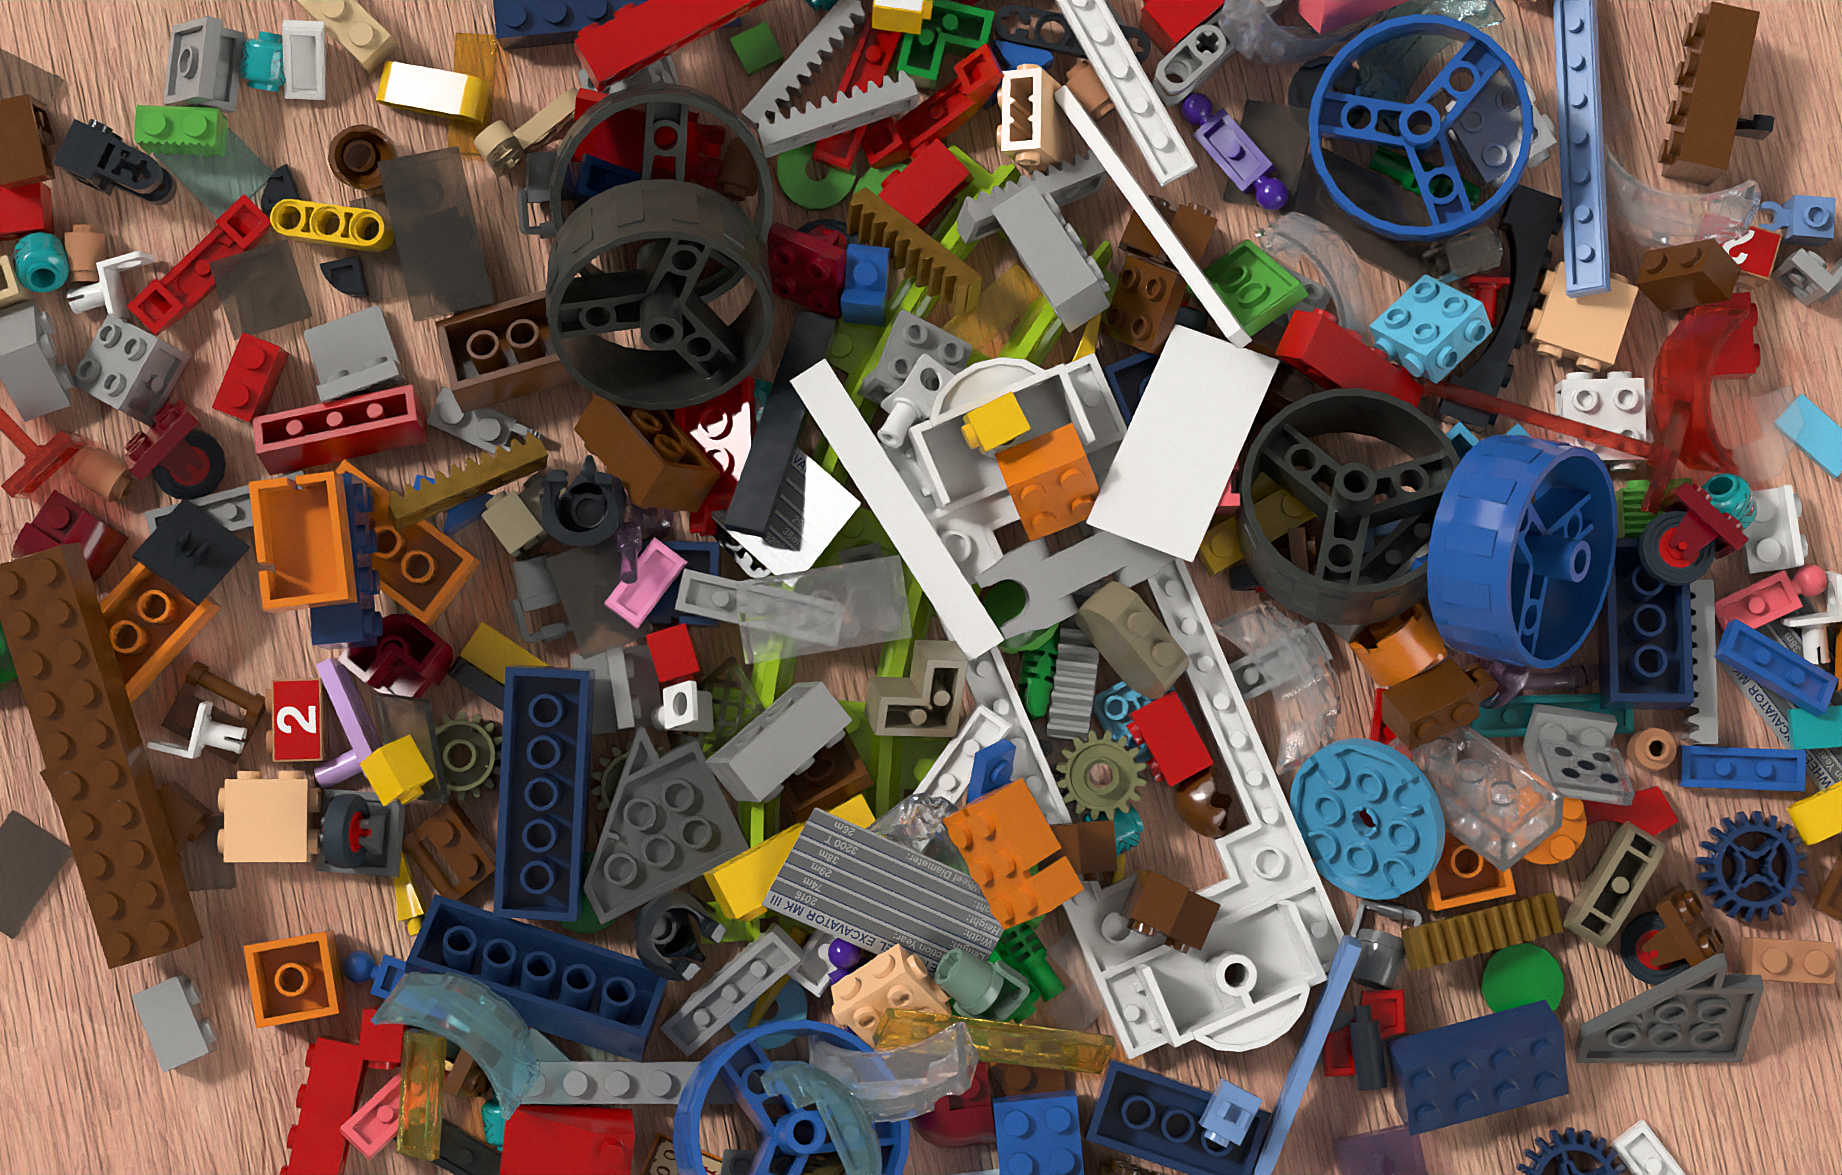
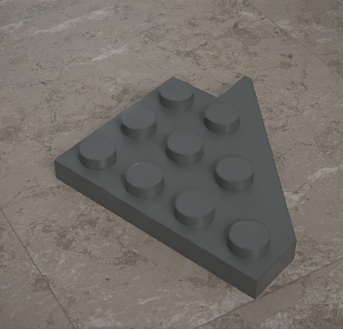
M644 726L637 728L583 882V889L601 925L703 875V873L750 849L712 770L705 763L707 760L696 739L658 757Z
M1718 953L1580 1025L1575 1045L1576 1062H1742L1764 990L1761 975H1744L1741 973L1725 975L1727 971L1725 953Z

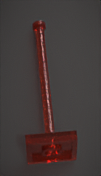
M1426 379L1421 396L1429 398L1431 394L1646 459V464L1651 466L1640 510L1657 514L1679 457L1691 406L1690 402L1675 398L1660 440L1653 439L1652 443L1441 380L1436 384Z
M0 407V431L25 456L23 460L25 464L8 478L1 487L11 498L28 499L87 443L76 432L62 429L47 444L38 446Z

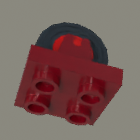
M818 219L804 224L797 230L775 222L768 233V264L772 292L817 313L836 317L839 320L843 315L840 300L845 289L847 249L849 244L863 245L858 242L859 233L848 234L846 232L847 223L834 219Z
M181 398L175 404L170 401L167 402L153 417L156 423L146 434L143 431H139L124 447L128 451L124 455L127 467L140 481L152 471L154 480L162 491L175 499L183 500L185 498L189 501L207 496L217 489L224 478L226 461L223 449L213 436L202 429L194 428L199 423V420L193 409Z
M1685 482L1667 491L1656 503L1665 513L1660 514L1647 524L1640 536L1638 552L1641 564L1651 577L1663 584L1680 586L1695 582L1706 574L1714 558L1717 560L1738 552L1749 538L1741 532L1744 528L1735 517L1726 512L1721 514L1711 504L1712 497L1697 484L1691 486L1688 482Z

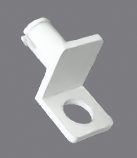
M135 251L96 263L100 278L99 282L68 289L67 298L75 297L76 299L69 302L72 311L75 314H79L83 311L106 305L109 316L123 320L130 318L120 272L155 262L154 255Z
M922 354L904 384L886 397L880 405L890 414L883 427L877 433L880 441L889 447L899 448L908 433L907 430L922 423L930 416L935 398L955 375L928 354ZM930 370L938 376L940 382L938 390L930 391L922 385L920 381L922 371Z
M1825 572L1828 579L1825 588L1827 612L1780 618V624L1801 628L1804 659L1813 664H1819L1818 661H1821L1822 664L1830 662L1826 626L1831 625L1830 623L1842 621V575L1840 573Z
M686 681L663 689L664 705L656 706L651 712V721L657 730L701 733L713 731L712 694L710 692L698 691L695 681Z
M205 701L199 704L189 747L154 739L148 741L147 748L191 759L201 756L202 748L205 745L240 754L245 742L229 739L228 737L239 740L245 739L247 728H239L212 721L210 715L213 703Z

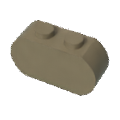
M1109 580L1102 582L1075 614L1078 627L1125 684L1145 697L1151 699L1163 697L1189 666L1187 654L1136 592L1121 583Z
M1630 821L1622 824L1608 842L1568 908L1563 926L1599 949L1607 945L1619 930L1660 862L1665 850V843Z

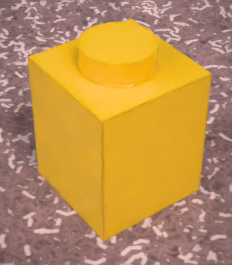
M1012 391L967 413L963 417L966 425L961 427L969 447L972 450L978 447L981 455L1023 435L1031 429Z
M410 734L378 748L360 763L383 807L397 800L402 805L410 803L424 794L421 787L434 778Z

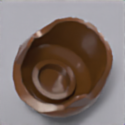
M360 124L343 129L333 138L329 147L328 162L334 176L341 183L357 190L370 191L384 187L395 176L398 168V152L393 140L378 128Z
M1210 765L1184 779L1176 789L1174 801L1177 813L1193 831L1205 837L1221 838L1229 831L1228 810L1232 803V798L1229 794H1220L1217 791L1216 786L1221 779V775L1214 765Z

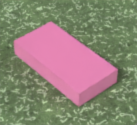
M654 537L605 601L604 605L638 629L688 562Z

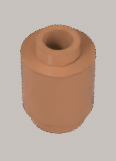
M1083 60L1066 73L1069 81L1065 85L1077 97L1095 122L1100 121L1116 109L1091 64L1088 65L1086 60Z
M740 137L734 138L733 145L727 147L717 179V185L723 189L722 194L738 201H745L746 196H755L758 187V176L754 158L748 146Z
M73 225V232L64 233L65 252L69 266V283L92 284L99 282L100 278L96 263L106 260V234L99 233L97 225Z
M90 446L84 447L77 454L70 468V472L76 476L78 483L108 502H113L117 498L124 499L130 493L135 483V479L132 478V473L127 465L99 447L95 449Z
M1651 728L1640 730L1629 739L1627 755L1631 763L1639 769H1662L1673 761L1676 755V743L1673 737L1663 729ZM1652 742L1657 746L1656 757L1649 751V746Z

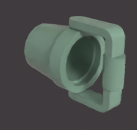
M960 948L950 950L941 959L934 975L936 984L956 1000L953 1004L954 1010L984 1031H991L1002 1020L1005 1021L1030 993L1027 978L1001 960H997L995 963L984 961ZM1004 977L1018 986L998 1003L987 1017L980 1014L996 1000L1001 991Z

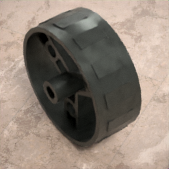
M662 82L634 85L609 94L589 107L568 130L557 150L550 178V212L556 234L568 219V217L564 219L561 208V188L567 165L578 145L596 125L618 111L645 103L641 180L672 179L684 181L689 105L709 112L730 126L748 146L754 158L758 176V206L753 223L759 232L764 246L766 244L773 219L774 190L768 163L751 130L736 113L716 100L714 96L692 87ZM661 126H669L675 129L676 137L670 144L661 145L654 141V133ZM654 156H674V175L666 169H652ZM712 249L709 256L724 266L706 278L696 281L692 289L705 303L712 302L735 287L747 274L738 263L716 249ZM591 262L578 272L581 276L605 274V272Z
M672 179L634 181L614 186L591 197L572 212L558 230L549 252L546 284V317L553 348L563 367L578 383L601 398L623 406L648 410L679 409L704 403L726 393L745 379L761 360L770 341L774 301L768 255L755 224L742 209L720 193L695 183ZM658 238L657 242L646 244L640 249L637 254V269L575 277L584 266L604 252L622 244ZM712 249L722 252L738 263L756 286L746 308L728 326L692 290ZM641 328L643 342L649 348L655 350L624 347L605 340L596 334Z
M1361 388L1331 389L1307 395L1284 407L1267 422L1248 451L1237 493H1240V507L1236 510L1235 514L1240 551L1251 574L1271 597L1295 613L1313 621L1339 626L1368 625L1391 619L1414 607L1428 594V559L1420 567L1399 578L1377 584L1357 585L1367 530L1437 509L1442 494L1454 470L1461 461L1450 439L1438 425L1408 402L1387 393ZM1326 433H1355L1371 436L1398 447L1414 460L1373 471L1369 466L1360 462H1351L1342 466L1308 438ZM1304 466L1308 468L1309 471H1299L1294 467ZM1261 471L1325 522L1315 576L1300 570L1280 555L1265 537L1255 516L1250 493L1252 485ZM1318 482H1323L1332 488L1330 497L1317 485ZM1408 486L1416 490V492H1408L1401 487ZM1386 494L1388 496V500L1373 505L1375 495ZM1340 560L1347 566L1338 567L1333 565L1331 561Z

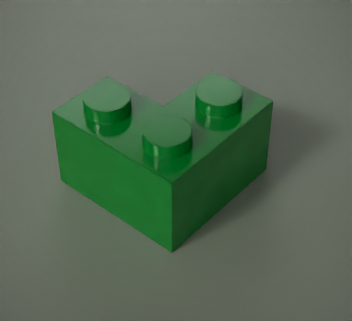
M933 0L931 20L923 19L921 35L905 33L896 70L897 82L899 81V71L903 70L910 78L912 77L915 87L936 91L945 53L966 58L985 43L989 45L995 12L947 0Z

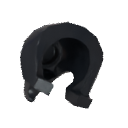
M592 455L586 456L579 475L560 498L561 490L568 484V472L566 470H553L545 474L539 491L541 522L545 531L560 543L574 546L597 545L612 536L622 526L627 513V495L620 478L613 474L599 472Z
M671 891L652 899L639 909L634 921L635 951L642 964L657 976L677 982L689 981L701 968L684 958L671 960L665 957H685L704 963L706 957L702 954L695 941L688 913L698 922L701 935L712 942L719 944L727 929L724 927L717 912L708 903L688 891Z

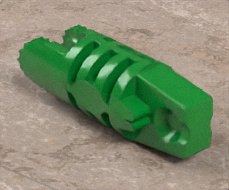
M1059 622L1053 636L1040 648L1030 652L1027 649L1023 651L1017 686L1019 688L1018 696L1030 722L1046 714L1050 693H1052L1054 687L1061 622Z

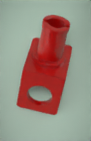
M1466 241L1462 245L1461 288H1469V290L1473 291V298L1483 303L1491 327L1495 328L1497 327V291H1501V289L1510 284V278L1503 277L1504 245L1501 242ZM1477 251H1487L1492 255L1494 266L1490 272L1481 274L1473 269L1471 259L1474 253Z

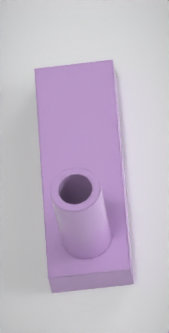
M338 658L324 660L316 664V667L353 749L314 768L316 779L323 789L334 786L361 772L364 773L360 763L378 748L382 747L348 668L337 660Z

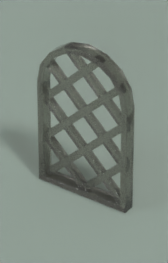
M730 656L697 685L698 691H702L707 687V691L711 694L713 693L714 683L725 685L722 700L712 698V703L721 705L719 720L713 719V724L718 725L716 740L706 739V733L700 732L699 737L688 736V731L676 734L675 730H668L667 736L673 749L679 747L677 739H681L680 746L687 743V741L696 739L702 752L704 743L713 745L703 752L705 758H708L765 710L735 657ZM727 669L726 680L717 679ZM733 670L741 682L732 681ZM731 686L741 687L739 702L728 701ZM747 693L754 705L745 704ZM727 706L738 707L736 723L725 721ZM744 708L752 709L753 711L743 719ZM724 726L733 727L723 736Z

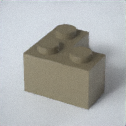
M543 470L531 476L523 484L526 489L520 494L514 490L509 494L506 491L496 494L485 504L488 510L481 514L509 554L517 560L526 558L553 538V536L545 531L540 516L539 491L545 476ZM566 486L561 490L559 498L567 490Z
M915 639L910 678L869 677L864 715L875 735L956 737L968 660L956 641Z

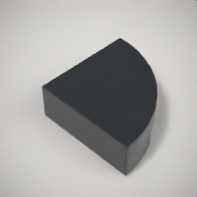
M1754 114L1753 120L1738 117L1735 136L1763 140L1773 132L1775 118L1760 114Z
M287 163L272 173L261 197V208L267 217H270L272 208L277 202L283 199L303 201L290 166Z
M359 255L319 264L324 277L339 292L352 297H369L362 259Z

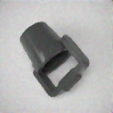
M557 151L526 154L525 189H518L516 194L519 229L524 235L539 234L541 239L556 237L553 222L540 223L539 226L529 227L527 203L550 202V178ZM568 164L561 188V201L573 200L575 211L583 203L574 194L575 186H573L570 166Z
M551 552L512 562L518 599L511 600L510 607L519 638L522 642L533 643L541 640L545 644L567 637L568 631L578 629L583 625L584 619L575 587L572 582L564 584ZM565 600L568 601L573 621L566 623L562 621L541 627L537 632L529 634L523 612L539 609Z
M1363 900L1358 906L1350 934L1351 937L1360 940L1362 947L1352 972V980L1371 989L1392 990L1403 961L1407 958L1403 939L1386 932L1364 929L1363 925L1367 912H1377L1380 916L1404 921V919L1414 921V926L1424 924L1425 921L1419 912L1407 909V905L1387 900H1381V902Z

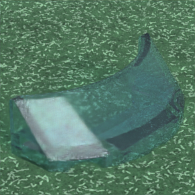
M1410 0L1390 8L1379 23L1388 19L1413 14L1442 15L1466 22L1477 29L1501 24L1505 17L1495 0ZM1413 35L1390 40L1369 50L1357 60L1359 71L1357 85L1353 87L1354 95L1405 104L1407 95L1420 72L1437 53L1455 40L1443 36ZM1381 114L1378 118V124L1389 135L1400 136V116Z
M419 971L404 974L370 1020L375 1025L394 1023L421 1027L436 1032L459 1045L480 1065L487 1075L497 1095L496 1098L499 1101L502 1113L501 1117L507 1121L511 1118L540 1075L539 1059H536L530 1040L531 1032L517 1010L505 998H501L490 990L487 985L461 974L447 971L445 974H420Z
M774 1061L760 1077L768 1097L784 1094L793 1099L791 1103L796 1109L816 1103L846 1170V1175H882L881 1148L877 1133L873 1129L867 1111L855 1095L838 1079L814 1065L803 1061Z

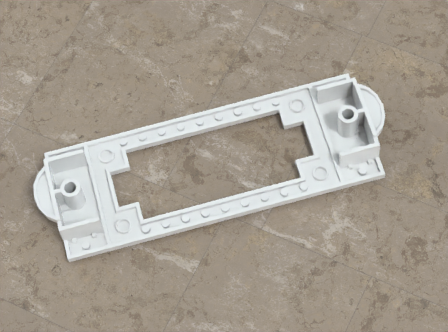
M1095 353L1066 365L1062 363L1048 370H1044L1024 359L999 357L974 363L952 377L935 398L929 420L910 427L899 448L889 447L883 442L879 444L971 586L976 583L975 576L991 567L1003 557L993 530L1020 519L994 454L1073 423L1098 487L1101 490L1125 437L1127 428ZM1012 391L1031 429L1009 441L1007 445H1001L981 455L978 447L972 450L961 431V427L966 425L963 417L967 413ZM1087 520L1076 523L1082 537L1092 533L1089 525L1086 523ZM1176 558L1157 575L1146 579L1145 582L1164 627L1188 656L1189 666L1184 673L1249 824L1227 833L1224 837L1212 840L1228 878L1195 892L1221 904L1201 951L1189 948L1187 954H1184L1164 945L1167 937L1157 933L1155 938L1126 928L1129 920L1119 916L1137 873L1104 888L1100 887L1098 881H1082V874L1077 875L1084 890L1061 904L1125 1055L1129 1060L1166 1043L1178 1047L1193 1039L1215 1050L1243 1052L1268 1045L1289 1031L1304 1012L1310 987L1328 980L1325 972L1330 970L1344 936L1183 559ZM936 611L948 641H955L954 637L952 636L947 626L941 619L940 615ZM996 645L971 662L968 661L965 681L976 705L978 702L982 703L1013 726L1005 739L1016 746L1013 773L1010 780L1015 781L1021 777L1024 779L1048 824L1073 823ZM1234 964L1235 978L1227 983L1224 977L1225 970L1229 965Z

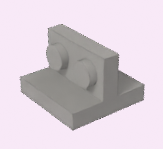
M209 16L172 26L163 105L181 107L193 105L219 108L224 113L236 112L240 78L239 67L245 33L223 28L222 19Z
M648 644L624 648L622 645L606 647L604 651L571 655L572 668L595 669L592 736L634 730L641 726H644V728L653 727L651 712L656 706L662 705L658 676Z

